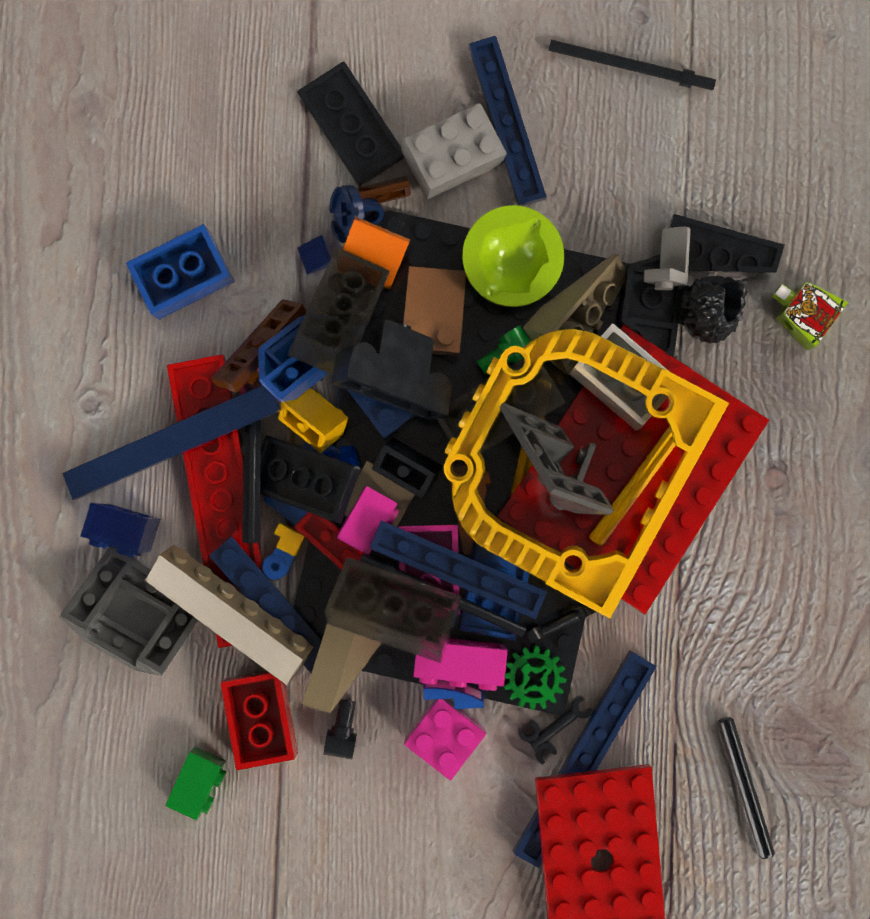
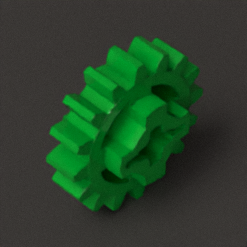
M534 645L533 652H529L526 646H523L522 655L513 652L512 655L515 661H506V666L510 671L505 672V678L509 679V682L504 684L505 690H513L509 695L511 700L519 697L518 705L520 707H523L528 702L531 710L535 709L536 703H540L541 707L545 709L546 700L549 699L551 702L556 703L555 692L559 694L564 692L559 683H565L567 679L560 676L559 673L563 672L565 667L563 665L556 666L560 658L557 655L550 658V649L545 648L540 653L539 646ZM539 658L544 661H541L539 664H529L527 659ZM519 667L522 671L521 680L517 682L518 684H515V673ZM553 670V683L549 687L547 685V676ZM531 671L535 674L541 672L538 675L540 679L538 683L534 681L528 683L530 680L528 674ZM529 691H539L542 695L528 696L525 694Z

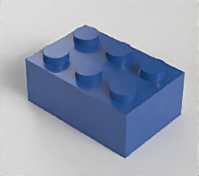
M204 224L126 262L151 315L158 320L235 282L210 231Z

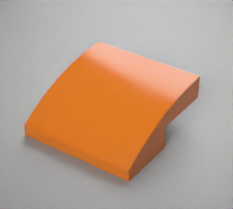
M355 217L337 268L390 290L410 239Z

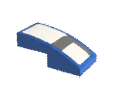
M437 680V684L424 683V700L453 698L454 709L484 708V690L467 683V687L450 686L449 681Z

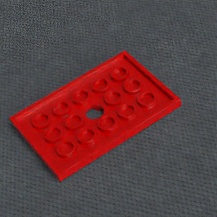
M649 764L536 777L535 787L547 919H665L652 767ZM605 849L612 854V863L605 870H596L591 865V858L595 856L596 851Z

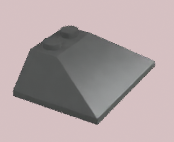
M501 404L500 409L536 470L538 481L546 487L550 494L549 499L556 508L579 514L610 515L614 511L600 488L568 477L562 470L559 463L574 448L562 427L508 404Z
M109 547L62 611L60 618L86 643L133 670L162 676L198 620L145 581L151 571L149 568Z

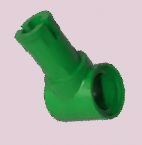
M521 325L503 335L499 339L498 347L477 361L485 375H487L486 372L494 357L500 359L502 353L511 346L524 348L531 342ZM513 353L509 357L508 363L513 362L516 364L523 360L524 357L520 353Z

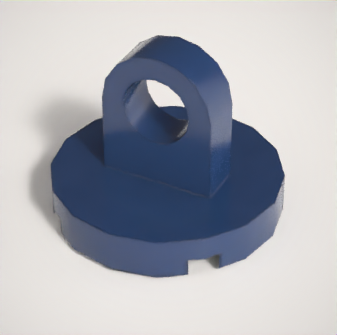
M341 185L333 191L329 211L334 213V221H331L330 224L333 234L339 242L346 243L355 217L375 225L382 221L384 210L376 199H361L359 191L352 185ZM369 211H373L372 214L365 216Z

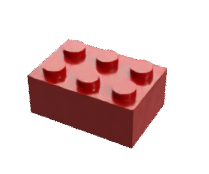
M267 670L224 679L221 682V689L236 771L295 760L298 748L286 684Z

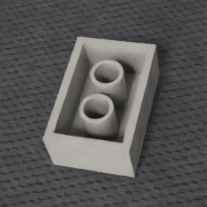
M481 103L405 137L401 147V152L426 200L500 166L507 154Z

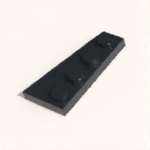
M672 215L669 228L684 226L690 228L688 271L777 272L784 244L684 216Z

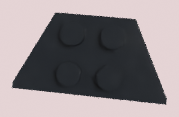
M659 254L627 265L619 323L639 334L649 343L662 349L667 355L674 357L680 317L679 310L681 309L682 300L681 292L684 286H673V290H656L655 285L644 282V270L660 269Z

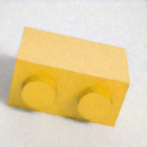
M309 388L297 399L281 402V411L279 412L278 419L319 453H322L344 435L348 417L339 408H336L323 398L318 391Z

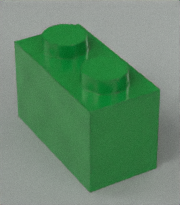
M194 747L186 758L165 806L196 821L202 813L208 814L215 799L210 795L215 786H221L227 771L223 770L226 761Z

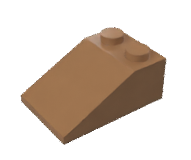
M409 266L403 324L411 326L412 330L433 339L432 355L459 357L466 282L465 271Z

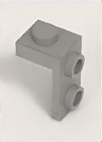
M689 227L664 228L662 230L660 269L644 270V282L655 285L656 290H673V286H687L690 247Z

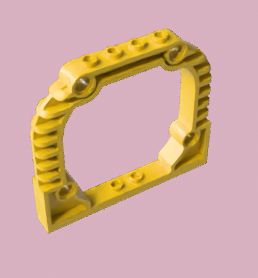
M577 329L557 330L541 335L528 343L524 348L511 346L502 353L500 359L493 358L486 372L491 375L485 386L479 385L472 399L476 401L472 412L466 410L458 425L463 428L457 439L452 437L444 453L448 454V457L444 464V474L448 480L453 482L452 500L458 520L466 533L477 544L542 579L550 587L611 618L729 403L599 335ZM513 353H520L524 357V366L519 370H513L508 364V359ZM571 359L588 364L646 396L644 400L646 410L654 417L667 420L675 445L685 450L668 483L663 480L655 494V497L658 498L653 509L648 507L640 521L644 527L628 556L618 550L598 556H588L585 550L578 546H568L562 552L554 550L502 522L487 510L478 493L477 487L485 471V463L480 450L501 412V404L506 403L515 385H523L533 380L546 361ZM657 394H665L669 399V405L663 411H656L652 406V400ZM455 460H463L467 464L468 471L466 475L460 476L453 471ZM570 555L578 556L582 561V565L577 569H570L566 566L565 559Z

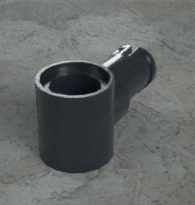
M345 699L339 701L335 725H332L331 729L327 731L323 755L353 759L357 733H354L355 728H352L355 701Z

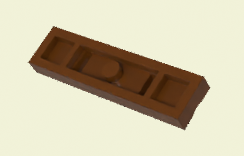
M282 299L212 376L215 385L233 392H237L245 382L254 385L259 380L257 372L259 368V347L298 317L304 316L307 311L303 304Z

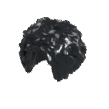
M710 276L701 278V280L696 279L691 286L687 285L682 288L681 293L684 299L681 300L682 305L679 310L681 316L678 322L680 325L685 326L691 337L699 338L701 342L712 344L724 341L731 332H736L739 321L743 319L742 315L744 312L742 309L746 305L745 296L748 291L746 290L745 283L741 280H734L731 277Z

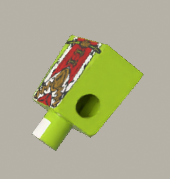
M809 282L800 285L795 292L781 283L771 296L784 306L776 317L777 321L806 350L817 347L848 304L845 300Z

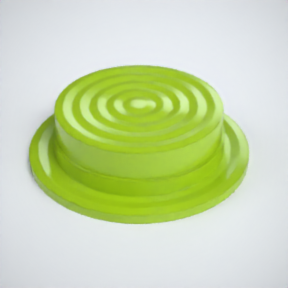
M502 206L487 212L473 224L463 246V267L470 284L485 299L507 307L525 306L543 298L557 283L564 265L563 243L555 226L538 211L524 206Z

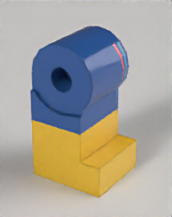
M283 522L278 524L274 532L280 539L273 554L268 556L263 562V572L268 578L274 580L287 575L306 539L297 529Z

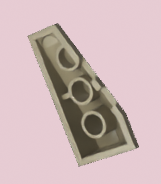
M612 254L540 307L523 327L530 341L557 330L577 329L591 333L594 330H599L603 324L600 320L607 306L613 305L625 281L626 269L619 254ZM571 359L550 360L568 375L578 363V361Z
M339 586L302 705L331 714L355 678L385 640L394 612L393 609L368 594Z

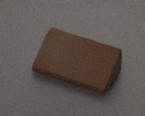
M407 176L356 188L361 199H376L379 203L411 195Z

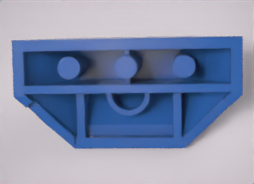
M322 315L300 316L259 347V382L280 403L295 400L331 372V367L335 365L337 354L341 350L357 344L363 334L344 315H334V317Z

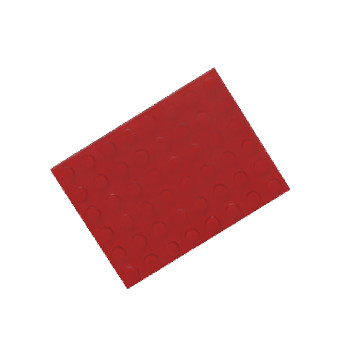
M623 325L620 330L669 372L729 403L621 598L622 601L646 615L768 424L769 419ZM583 386L558 426L563 428L574 446L559 465L566 476L569 477L570 474L575 476L578 464H575V459L580 447L585 448L590 442L595 443L596 447L583 482L600 488L610 505H612L668 429L669 424L665 418L651 416L640 429L635 431ZM667 398L656 411L665 410L669 405V399ZM677 446L673 448L602 546L591 541L589 535L604 515L579 514L556 508L549 499L550 494L546 487L538 481V474L533 465L530 466L497 518L559 552H562L568 546H578L585 550L588 556H598L615 550L628 556L644 527L640 523L648 507L651 509L655 507L658 501L655 494L663 480L668 483L685 450ZM570 555L565 559V563L574 569L582 565V561L578 556Z

